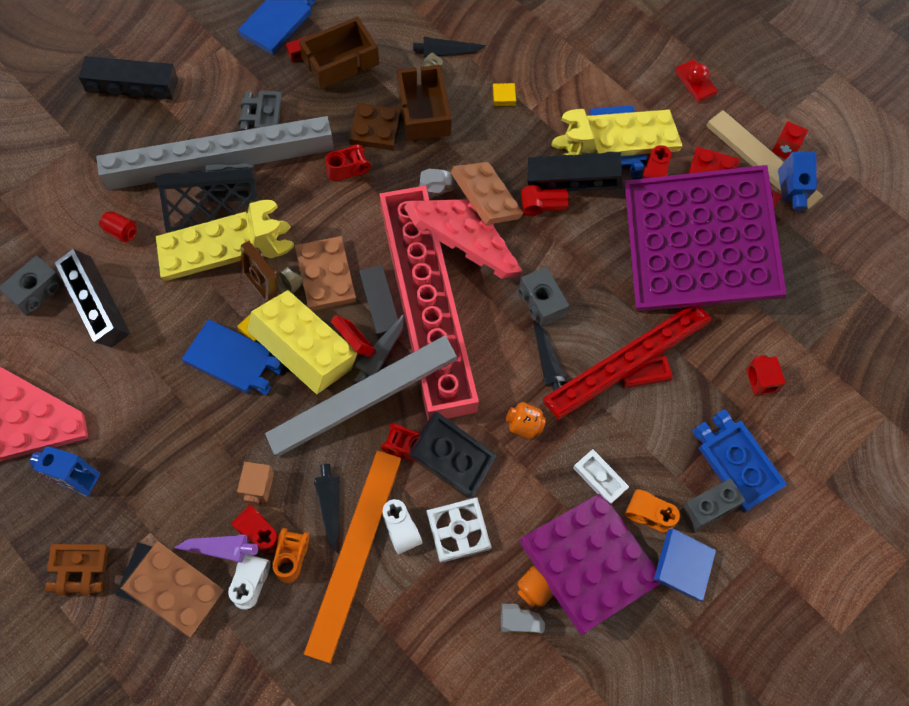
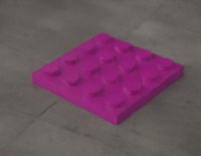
M600 494L551 520L519 540V543L536 569L545 578L550 590L581 636L661 584L654 580L657 569L613 506Z

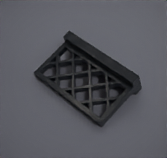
M255 166L166 173L155 176L156 185L159 186L165 231L173 232L199 225L191 218L198 208L209 216L206 222H210L211 219H218L214 215L222 206L235 215L240 212L245 204L249 206L250 202L248 200L251 197L253 202H257ZM250 182L251 194L245 199L235 189L240 183ZM228 184H236V185L232 188V187H230ZM216 185H223L230 191L223 201L212 193ZM204 186H212V187L208 190V189L205 188ZM192 187H199L206 193L199 203L188 195ZM180 188H188V189L184 192V191H183L182 189H180ZM165 189H175L182 194L175 205L167 199ZM232 193L243 201V204L236 212L225 204ZM208 195L220 204L213 213L201 205ZM184 198H187L196 206L189 216L177 207ZM174 210L185 218V221L180 226H171L170 215ZM188 221L192 223V225H185V224H186Z

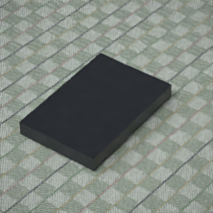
M436 411L433 412L407 456L466 498L473 499L497 455Z

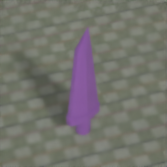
M247 535L187 539L174 547L239 563L243 561L245 554L256 555L258 552L257 544L247 543Z

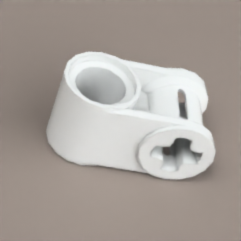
M395 499L388 501L383 507V518L397 554L399 555L423 544L417 527L412 522L404 503ZM392 509H395L396 512H400L398 519H395L394 516H390V511Z
M245 554L241 563L238 562L228 593L230 599L239 609L247 610L255 606L263 583L269 574L270 560ZM247 590V592L249 593L248 596L244 595L240 599L238 596L239 593L243 594Z

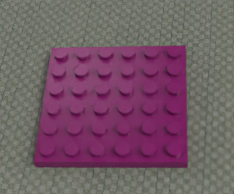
M768 165L625 181L636 312L786 298Z

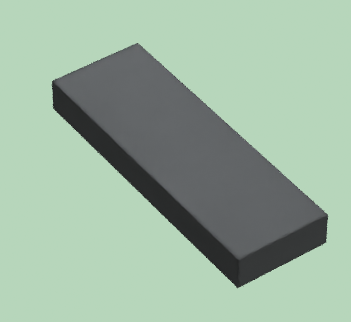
M383 265L359 270L377 337L383 336L398 320Z

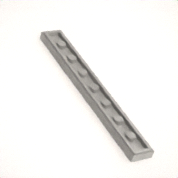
M446 335L266 432L265 435L274 455L279 457L456 361L458 357Z

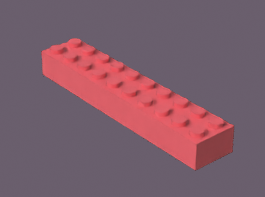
M426 186L380 193L381 213L412 352L446 335L458 357L456 361L419 380L427 420L429 421L433 412L436 411L447 419L477 413L479 400L440 241L436 239L438 235L427 228L425 231L417 228L404 208L408 201L429 200Z

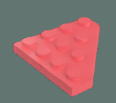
M468 199L408 201L405 205L406 212L417 228L425 231L426 228L438 235L436 239L452 249L456 246L466 252V258L481 267L485 264L495 270L494 275L501 279L515 278L523 272L516 258L512 256L507 248L505 241L494 228V224L485 225Z
M0 367V462L43 451L47 446L54 448L88 439L85 415L81 411Z

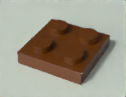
M357 103L349 144L394 151L401 109Z
M250 241L241 244L242 273L266 303L277 297L278 273L274 266L267 264L263 253L258 247L255 248Z

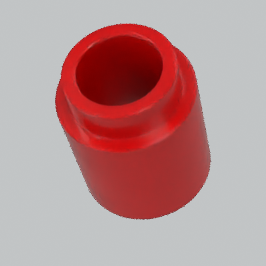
M107 211L99 220V227L104 233L123 243L134 239L137 234L136 223L116 212Z

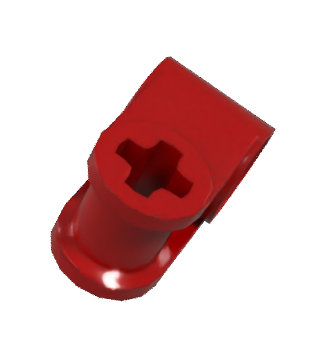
M358 144L342 150L332 151L325 158L326 174L332 181H341L356 175H363L371 169L370 162L364 156L363 146Z
M658 145L652 149L641 179L667 176L672 155L668 147Z
M390 424V433L386 442L382 443L381 450L387 454L417 463L407 455L421 433L409 430L398 424Z
M249 504L230 524L241 535H247V540L252 544H257L258 550L263 554L271 555L276 552L279 538L278 533ZM266 536L271 539L268 544L263 541V538Z

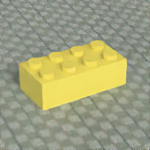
M289 290L251 311L247 331L316 394L352 370L357 352Z

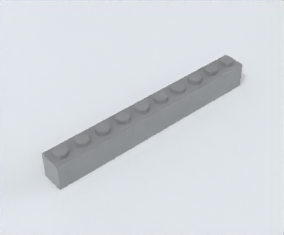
M328 116L98 155L96 157L98 175L108 191L156 182L155 176L159 174L205 170L206 165H235L239 163L255 165L334 151Z

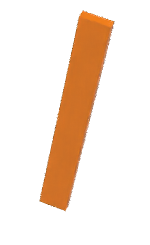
M380 451L376 452L304 652V655L328 664L332 662L383 516V507L389 499L402 461L400 457Z

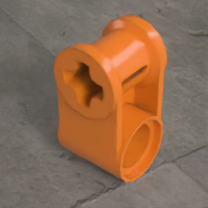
M635 490L625 512V515L630 520L648 526L660 533H667L668 529H673L680 518V513L676 506L644 490ZM663 515L668 516V522L663 521Z
M287 528L281 529L273 561V570L280 582L290 584L298 579L303 559L307 552L310 533L304 532V534L288 532ZM284 564H293V569L289 573L283 574L280 572V568Z

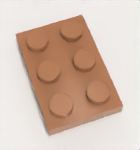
M489 162L454 166L451 170V175L485 225L517 220L523 215V211Z
M342 236L295 245L307 305L311 311L356 302Z
M158 541L120 588L187 637L193 635L224 591V589Z

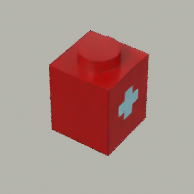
M787 121L772 152L784 159H787L792 152H798L808 129Z

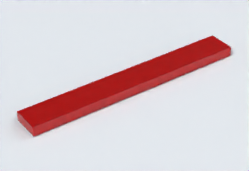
M700 306L684 308L545 396L543 403L560 420L710 323L712 317Z

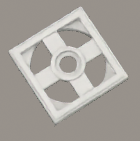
M477 497L427 510L440 563L492 549ZM459 509L470 511L477 519L470 521L462 519ZM448 511L451 519L449 526L437 529L438 520ZM456 525H462L464 527V532L462 534H456L454 532V527ZM481 530L482 534L478 544L474 547H469L467 540L469 532ZM452 537L457 541L459 551L451 552L441 545L440 540Z

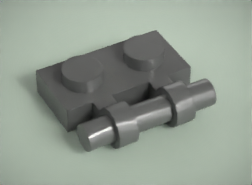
M259 91L258 98H253V93L245 92L244 98L241 100L242 115L239 116L238 121L240 131L249 130V127L255 125L254 128L278 125L280 122L282 93L277 91ZM253 109H257L256 115L251 114V111Z

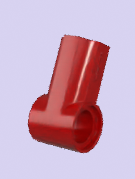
M531 185L521 190L523 213L527 216H537L543 211L567 210L568 191L566 189L541 190L539 186Z

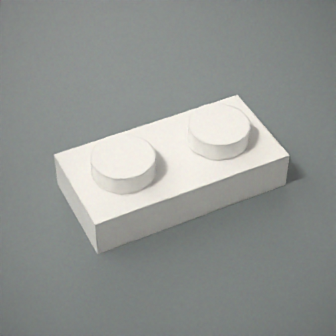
M593 449L573 467L588 485L609 504L616 501L629 488Z

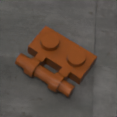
M51 544L47 572L57 574V580L47 581L45 591L56 592V595H67L68 593L92 595L93 593H103L104 582H94L93 579L94 574H105L109 547L107 545ZM69 574H82L81 582L69 581Z

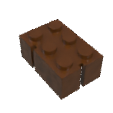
M358 16L299 40L301 58L308 70L312 72V76L320 89L358 74V69L363 72L379 65L378 46Z
M441 65L421 67V85H417L416 68L396 70L397 90L407 141L451 136L452 118Z

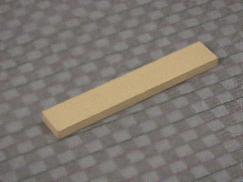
M724 110L708 121L706 127L752 167L768 165L770 182L781 191L778 169L784 162ZM817 190L807 199L808 209L804 210L805 213L822 199L823 195Z

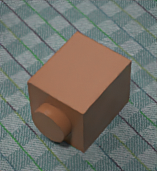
M244 462L237 490L244 503L259 505V502L267 503L274 475L270 465Z

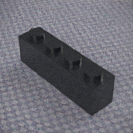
M90 56L84 57L79 75L85 92L172 100L178 81L173 64Z
M621 152L583 153L580 155L562 154L559 156L528 158V186H539L541 190L566 189L568 192L622 189Z
M72 249L54 262L93 342L112 348L131 334L91 256Z

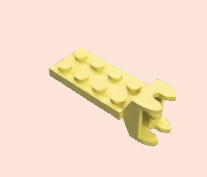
M584 109L570 110L565 112L561 121L569 124L566 134L556 137L551 146L557 149H566L569 152L566 155L621 152V156L651 154L652 149L658 145L668 147L671 152L680 151L683 146L670 110L586 116Z
M261 200L250 203L248 212H242L156 236L160 276L164 281H169L241 261V244L250 241L255 248L258 247L265 257L271 259L282 256L292 250L294 243L285 239L278 241L277 237L285 234L291 226L286 221L270 219L268 214L272 213L278 206L272 200Z

